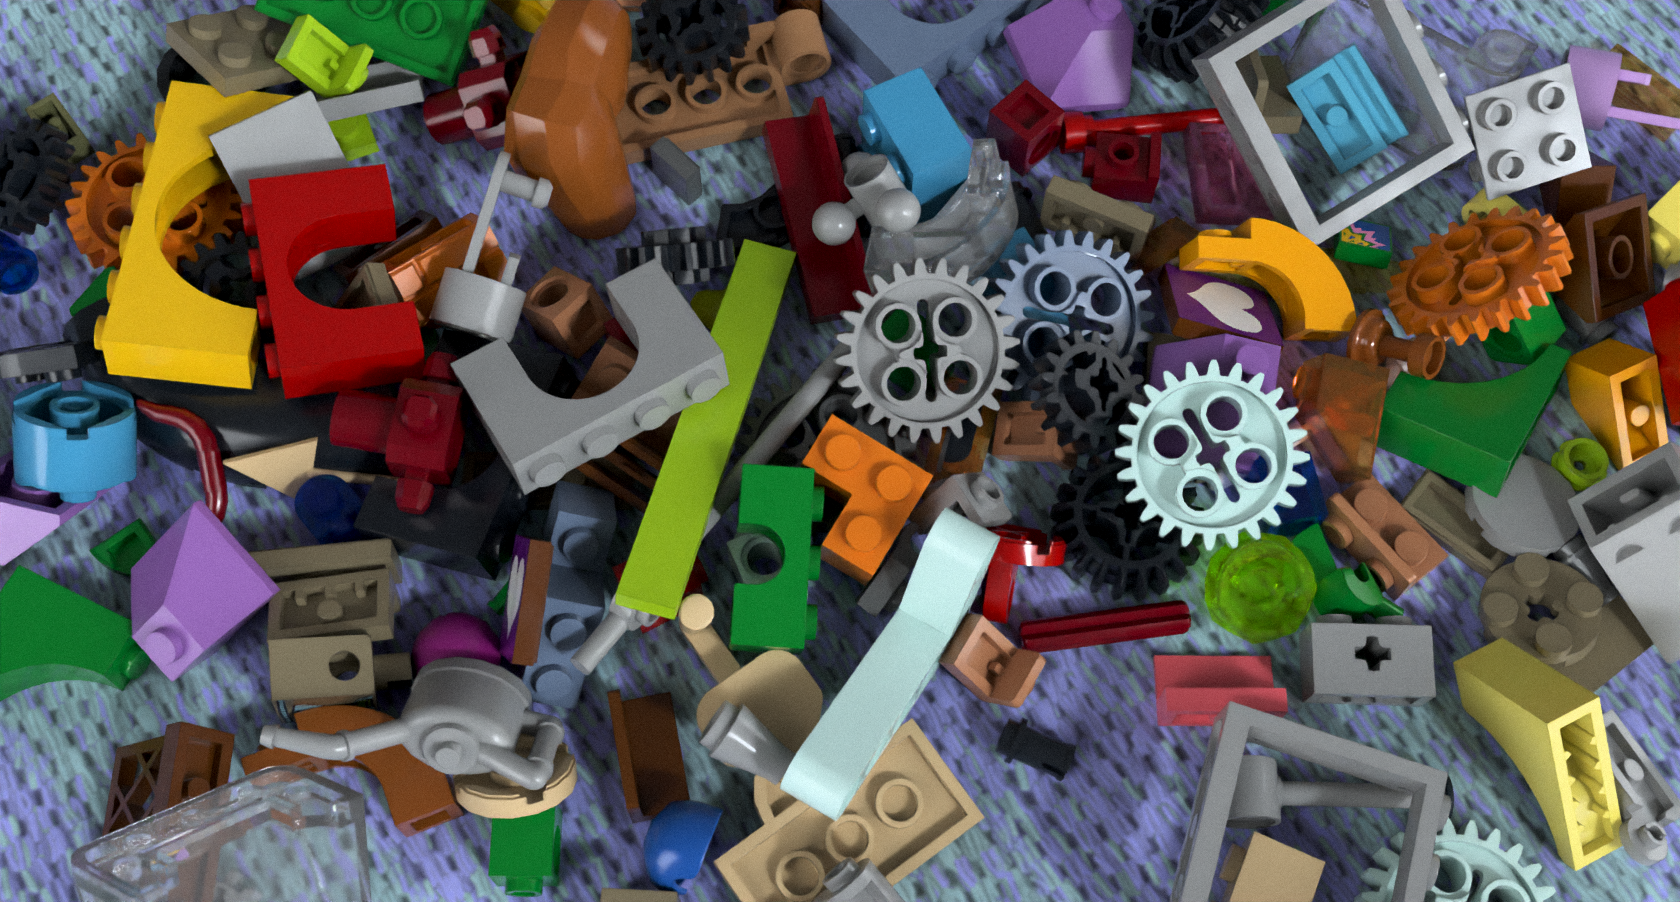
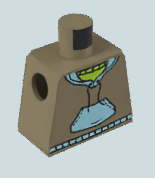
M371 635L268 640L271 701L281 724L296 722L294 713L321 706L351 705L378 710L377 691L411 688L410 652L374 655ZM353 671L358 673L350 680L343 681L337 679L345 672Z

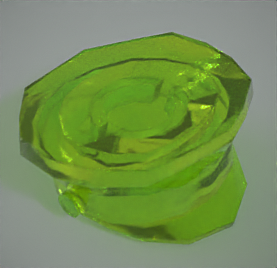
M1240 532L1238 534L1237 548L1230 549L1227 543H1225L1210 557L1205 575V602L1211 619L1228 632L1252 644L1276 640L1297 632L1311 607L1317 591L1311 564L1303 552L1282 535L1260 532L1261 538L1252 540L1246 532Z

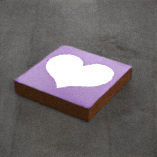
M1164 263L1157 280L1173 335L1190 340L1226 333L1281 346L1282 352L1284 345L1265 292L1198 272L1179 270L1177 266Z
M515 535L499 652L512 664L534 666L538 658L554 546L552 542L523 535Z

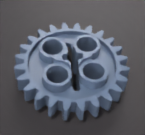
M1056 230L1054 240L1050 234H1036L1035 249L1028 243H1018L1015 245L1019 262L1007 258H1001L998 261L1006 274L1004 279L987 278L989 280L988 285L998 294L1004 296V300L995 310L996 314H1010L1015 317V320L1002 330L1004 335L1020 339V344L1005 349V357L1017 361L1019 367L1002 369V373L1010 371L1005 380L1013 386L1011 390L1017 391L1023 387L1021 400L1036 401L1040 398L1038 391L1028 387V381L1040 375L1032 366L1033 360L1045 354L1043 347L1074 330H1079L1082 336L1092 332L1091 330L1071 328L1063 324L1027 318L1023 315V309L1027 306L1047 312L1063 313L1074 318L1106 323L1109 325L1110 330L1107 334L1099 333L1101 345L1115 339L1118 341L1116 354L1120 358L1132 355L1134 358L1133 362H1145L1146 358L1136 349L1138 342L1153 340L1152 335L1140 329L1141 322L1155 318V313L1141 310L1140 303L1149 298L1152 292L1151 290L1135 289L1134 284L1141 278L1143 271L1142 269L1124 270L1130 254L1128 252H1115L1111 254L1113 246L1111 239H1098L1094 243L1093 232L1078 231L1074 238L1071 230ZM1049 274L1054 282V292L1048 301L1045 302L1040 293V283ZM1099 285L1104 294V302L1102 307L1095 312L1091 304V295L1093 290ZM1038 329L1043 337V345L1040 351L1032 356L1028 348V340L1031 333ZM1073 359L1068 361L1065 368L1073 364Z

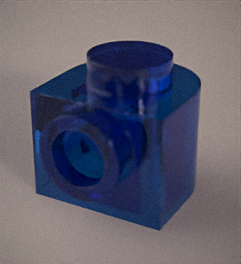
M328 474L318 475L307 480L299 488L294 501L296 514L319 545L357 541L361 537L352 526L364 502L343 479Z

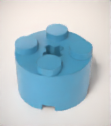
M62 381L39 384L25 389L15 396L11 422L14 480L17 484L59 492L60 499L65 502L85 503L94 500L97 497V491L117 486L123 482L132 481L137 477V413L134 407V398L126 390L103 382L82 381V390L62 391Z

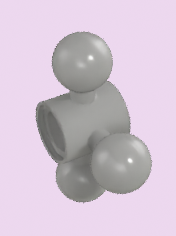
M860 151L851 153L842 161L845 175L844 184L853 198L845 204L837 201L824 203L815 211L812 219V229L815 236L824 244L837 246L847 242L852 237L856 228V219L863 214L873 228H884L892 233H904L911 230L917 224L921 208L917 197L906 189L885 155H871L870 153Z

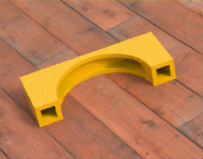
M171 80L166 102L158 101L155 108L154 128L157 133L155 142L147 141L145 144L143 170L146 175L144 182H136L133 187L131 210L134 219L132 226L124 225L121 231L119 253L122 263L120 270L112 269L108 277L107 300L110 304L107 316L99 315L95 324L94 346L96 350H103L108 374L252 389L262 344L258 309L229 304L199 291L175 272L161 251L166 232L179 211L200 193L231 179L208 135L295 96L247 91L224 97L211 85Z

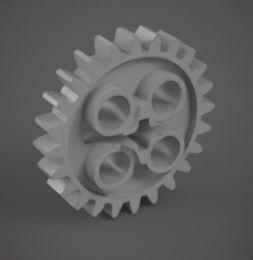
M915 257L911 264V274L906 275L899 263H891V281L886 282L877 274L872 273L869 276L874 289L871 295L858 290L852 292L856 301L861 305L858 313L841 310L840 315L851 323L852 327L850 331L834 333L833 338L848 345V352L834 356L833 362L843 366H850L851 372L838 380L841 387H858L859 390L852 396L849 403L854 408L861 407L867 403L871 404L865 420L870 425L875 424L884 416L887 417L885 433L888 436L893 437L901 426L905 425L906 437L911 443L917 442L923 428L926 429L930 440L936 444L940 443L942 427L947 426L954 436L961 438L963 437L961 420L967 418L975 425L981 427L983 421L978 409L985 405L990 409L998 411L1000 406L991 395L994 389L1011 391L1013 387L1007 380L1001 377L1002 369L1019 367L1017 361L1005 357V349L1020 344V339L1004 335L1002 329L1009 326L1015 320V317L1010 314H996L995 310L1004 300L1002 294L996 293L987 297L982 295L989 281L986 277L980 276L970 284L966 283L969 266L960 264L951 276H948L946 259L937 258L929 273L926 270L923 259ZM921 299H924L927 303V339L939 346L937 353L929 355V368L935 386V398L931 401L926 399L925 394L927 384L926 363L923 359L913 354L914 348L923 346L924 342L921 321L917 311V303ZM957 303L963 309L965 315L964 323L956 333L945 334L938 322L939 314L946 305ZM901 309L908 317V330L898 340H887L881 329L882 320L889 311ZM955 361H965L970 371L967 384L961 389L949 390L944 381V373L947 367ZM899 367H909L914 375V385L911 391L900 397L892 396L887 388V379L890 373Z

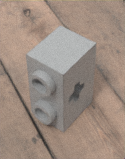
M1326 614L1316 617V622H1311L1299 634L1302 703L1420 707L1436 697L1432 625H1412L1410 617L1396 615L1378 617L1375 619V624L1352 623V616ZM1360 649H1364L1366 658L1376 659V665L1368 670L1366 660L1355 659V654Z

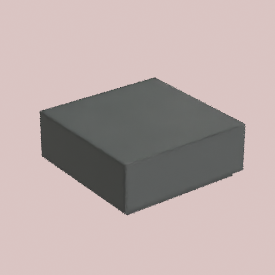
M664 136L650 146L653 173L688 206L702 196L700 167L669 138Z

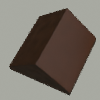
M1635 193L1574 214L1563 229L1574 256L1573 259L1568 261L1572 272L1566 276L1559 277L1564 287L1562 290L1554 291V293L1586 323H1598L1643 305L1644 302L1654 297L1656 294L1646 193Z

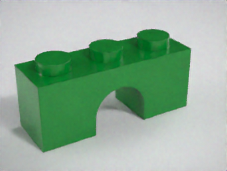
M742 464L736 533L758 534L771 540L779 550L781 570L772 580L762 584H734L728 650L764 653L771 650H783L791 654L800 655L804 650L805 640L815 641L818 609L817 604H807L808 580L818 581L820 574L821 545H812L810 542L812 521L822 522L824 487L814 486V468Z

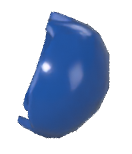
M695 800L672 801L652 819L643 842L646 873L651 883L660 891L678 892V895L687 893V889L681 887L686 879L695 878L700 871L707 849L723 813L722 808Z

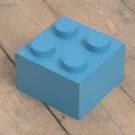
M922 67L863 91L862 114L858 116V123L862 133L861 144L857 145L858 151L867 152L871 155L883 154L888 158L906 189L912 192L920 203L921 213L916 225L934 218L968 179L972 152L970 145Z

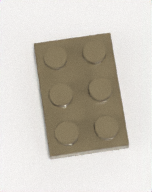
M242 5L235 10L210 15L198 14L190 17V19L166 23V42L224 97L299 80L274 61L292 26L258 13L254 10L255 5Z

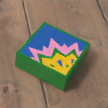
M1359 219L1334 235L1333 257L1335 259L1379 269H1387L1393 254L1391 226Z

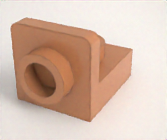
M1035 401L999 402L1000 409L998 410L992 449L994 457L1003 461L1053 462L1063 470H1072L1077 466L1078 454L1075 449V441L1063 447L1057 444L1059 431L1055 427L1046 431L1041 428L1047 415L1044 410H1032L1030 404Z

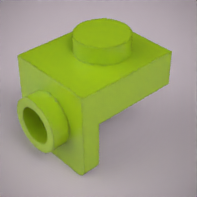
M306 14L296 18L274 61L321 97L328 98L353 93L363 85L369 73L367 65L374 50L366 43L349 47L311 15Z

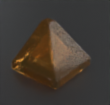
M1177 216L1169 219L1152 230L1138 262L1133 264L1131 269H1142V276L1148 274L1177 257L1179 249L1197 237L1199 231Z

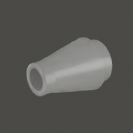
M727 700L718 708L699 739V743L710 750L709 757L763 777L774 785L778 784L783 778L796 753L785 747L743 703L736 707Z

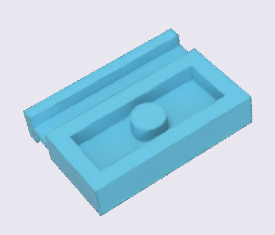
M1355 41L1348 45L1347 48L1325 59L1286 85V88L1340 174L1345 173L1384 150L1389 144L1401 137L1404 138L1410 134L1408 127Z

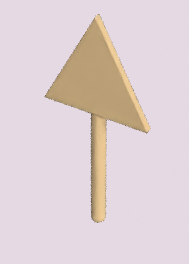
M318 437L223 460L224 465L304 504H308L311 479L372 485L376 475L393 480L398 479V477L313 468Z

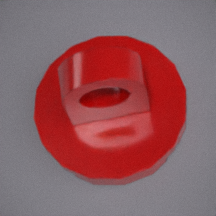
M1008 523L1000 526L986 527L987 530L1000 536L999 543L989 564L984 596L983 616L988 621L1008 623L1018 565L1048 567L1064 564L1066 542L1061 536H1053V540L1046 543L1048 534L1042 533V530Z

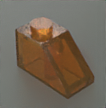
M1324 353L1304 361L1303 365L1296 372L1292 385V395L1294 398H1297L1295 407L1299 411L1295 418L1302 429L1307 430L1309 440L1336 482L1350 484L1370 480L1390 368Z

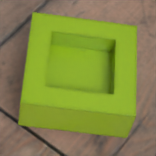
M367 114L328 122L347 162L380 151Z

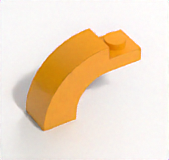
M1251 217L1232 231L1224 229L1201 231L1197 237L1179 249V270L1238 274L1248 277L1263 286L1273 297L1279 308L1283 322V340L1337 342L1349 336L1351 328L1357 319L1350 291L1335 264L1314 242L1283 224Z

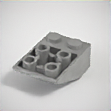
M1668 442L1567 501L1590 550L1665 661L1672 664L1680 660V446Z

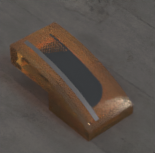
M950 376L947 388L949 390H958L964 387L968 381ZM995 388L991 395L999 404L1003 390ZM982 405L978 409L983 421L981 427L975 425L967 418L961 420L963 437L961 438L954 436L947 426L942 427L940 443L935 444L931 441L924 467L925 471L933 475L929 484L932 485L941 479L949 478L951 475L983 471L998 411Z

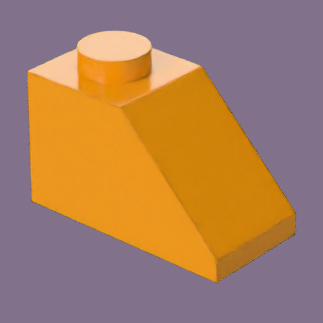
M1608 338L1570 356L1566 366L1571 404L1599 444L1605 449L1618 471L1668 443L1657 356L1655 354Z

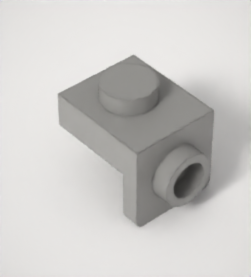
M984 472L951 475L949 478L941 479L929 486L921 496L923 502L911 512L908 518L910 522H915L919 525L917 532L919 535L929 534L935 521L945 508L963 517L967 516L969 520L984 528L1004 525L1013 516L1004 503V495L1000 487L987 477Z

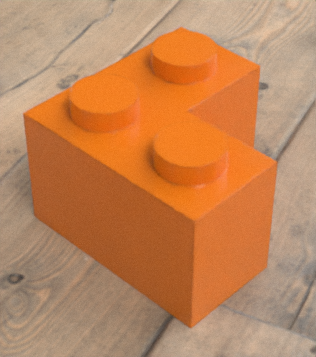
M832 414L802 461L800 468H814V486H823L826 496L844 506V509L821 545V559L866 586L901 531L933 475Z

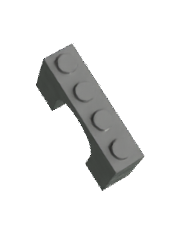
M656 258L606 283L614 316L639 352L631 372L622 382L609 391L585 399H564L542 391L530 380L503 337L451 363L460 387L464 388L469 405L524 495L539 487H546L556 483L568 471L593 458H601L608 455L620 443L645 430L648 431L660 427L670 416L695 403L710 400L722 388L730 385L723 351Z

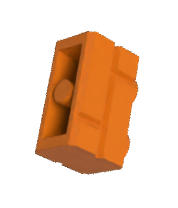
M470 212L382 262L385 264L398 303L414 301L420 329L425 326L428 329L441 327L429 319L445 267L459 270L463 268L479 217L474 213ZM490 226L474 274L501 282L507 258L499 248V243Z

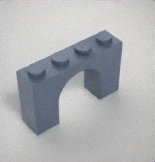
M823 0V29L876 85L922 67L935 89L937 83L952 72L955 75L965 72L974 63L976 57L992 46L997 49L1005 45L1007 41L1003 31L1008 25L1053 0H980L978 5L967 15L945 23H927L912 19L895 8L889 0Z

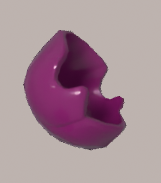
M450 612L445 616H437L419 632L413 643L410 658L413 682L423 666L437 659L463 657L479 659L499 666L501 663V653L499 652L500 638L487 621L467 612Z

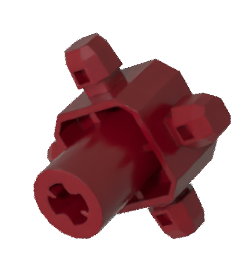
M493 24L469 32L468 42L472 57L478 58L479 65L460 73L457 87L429 94L424 100L423 116L426 126L435 141L442 145L475 137L476 141L487 151L504 147L506 109L520 77L528 50L505 56L503 49L507 48L500 31Z
M433 352L426 361L421 376L423 380L405 377L400 385L398 397L342 388L334 403L330 423L331 444L386 454L385 461L393 477H398L395 499L398 509L403 512L423 514L430 506L435 490L433 484L451 487L456 475L467 426L469 404L464 388L458 387V380L451 366V363L457 361V357L453 354Z

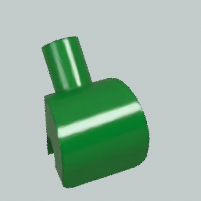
M1365 562L1359 564L1358 568L1354 571L1350 567L1338 568L1311 588V597L1320 615L1352 616V622H1354L1366 613L1375 619L1383 616H1403L1404 614L1403 608L1383 597Z

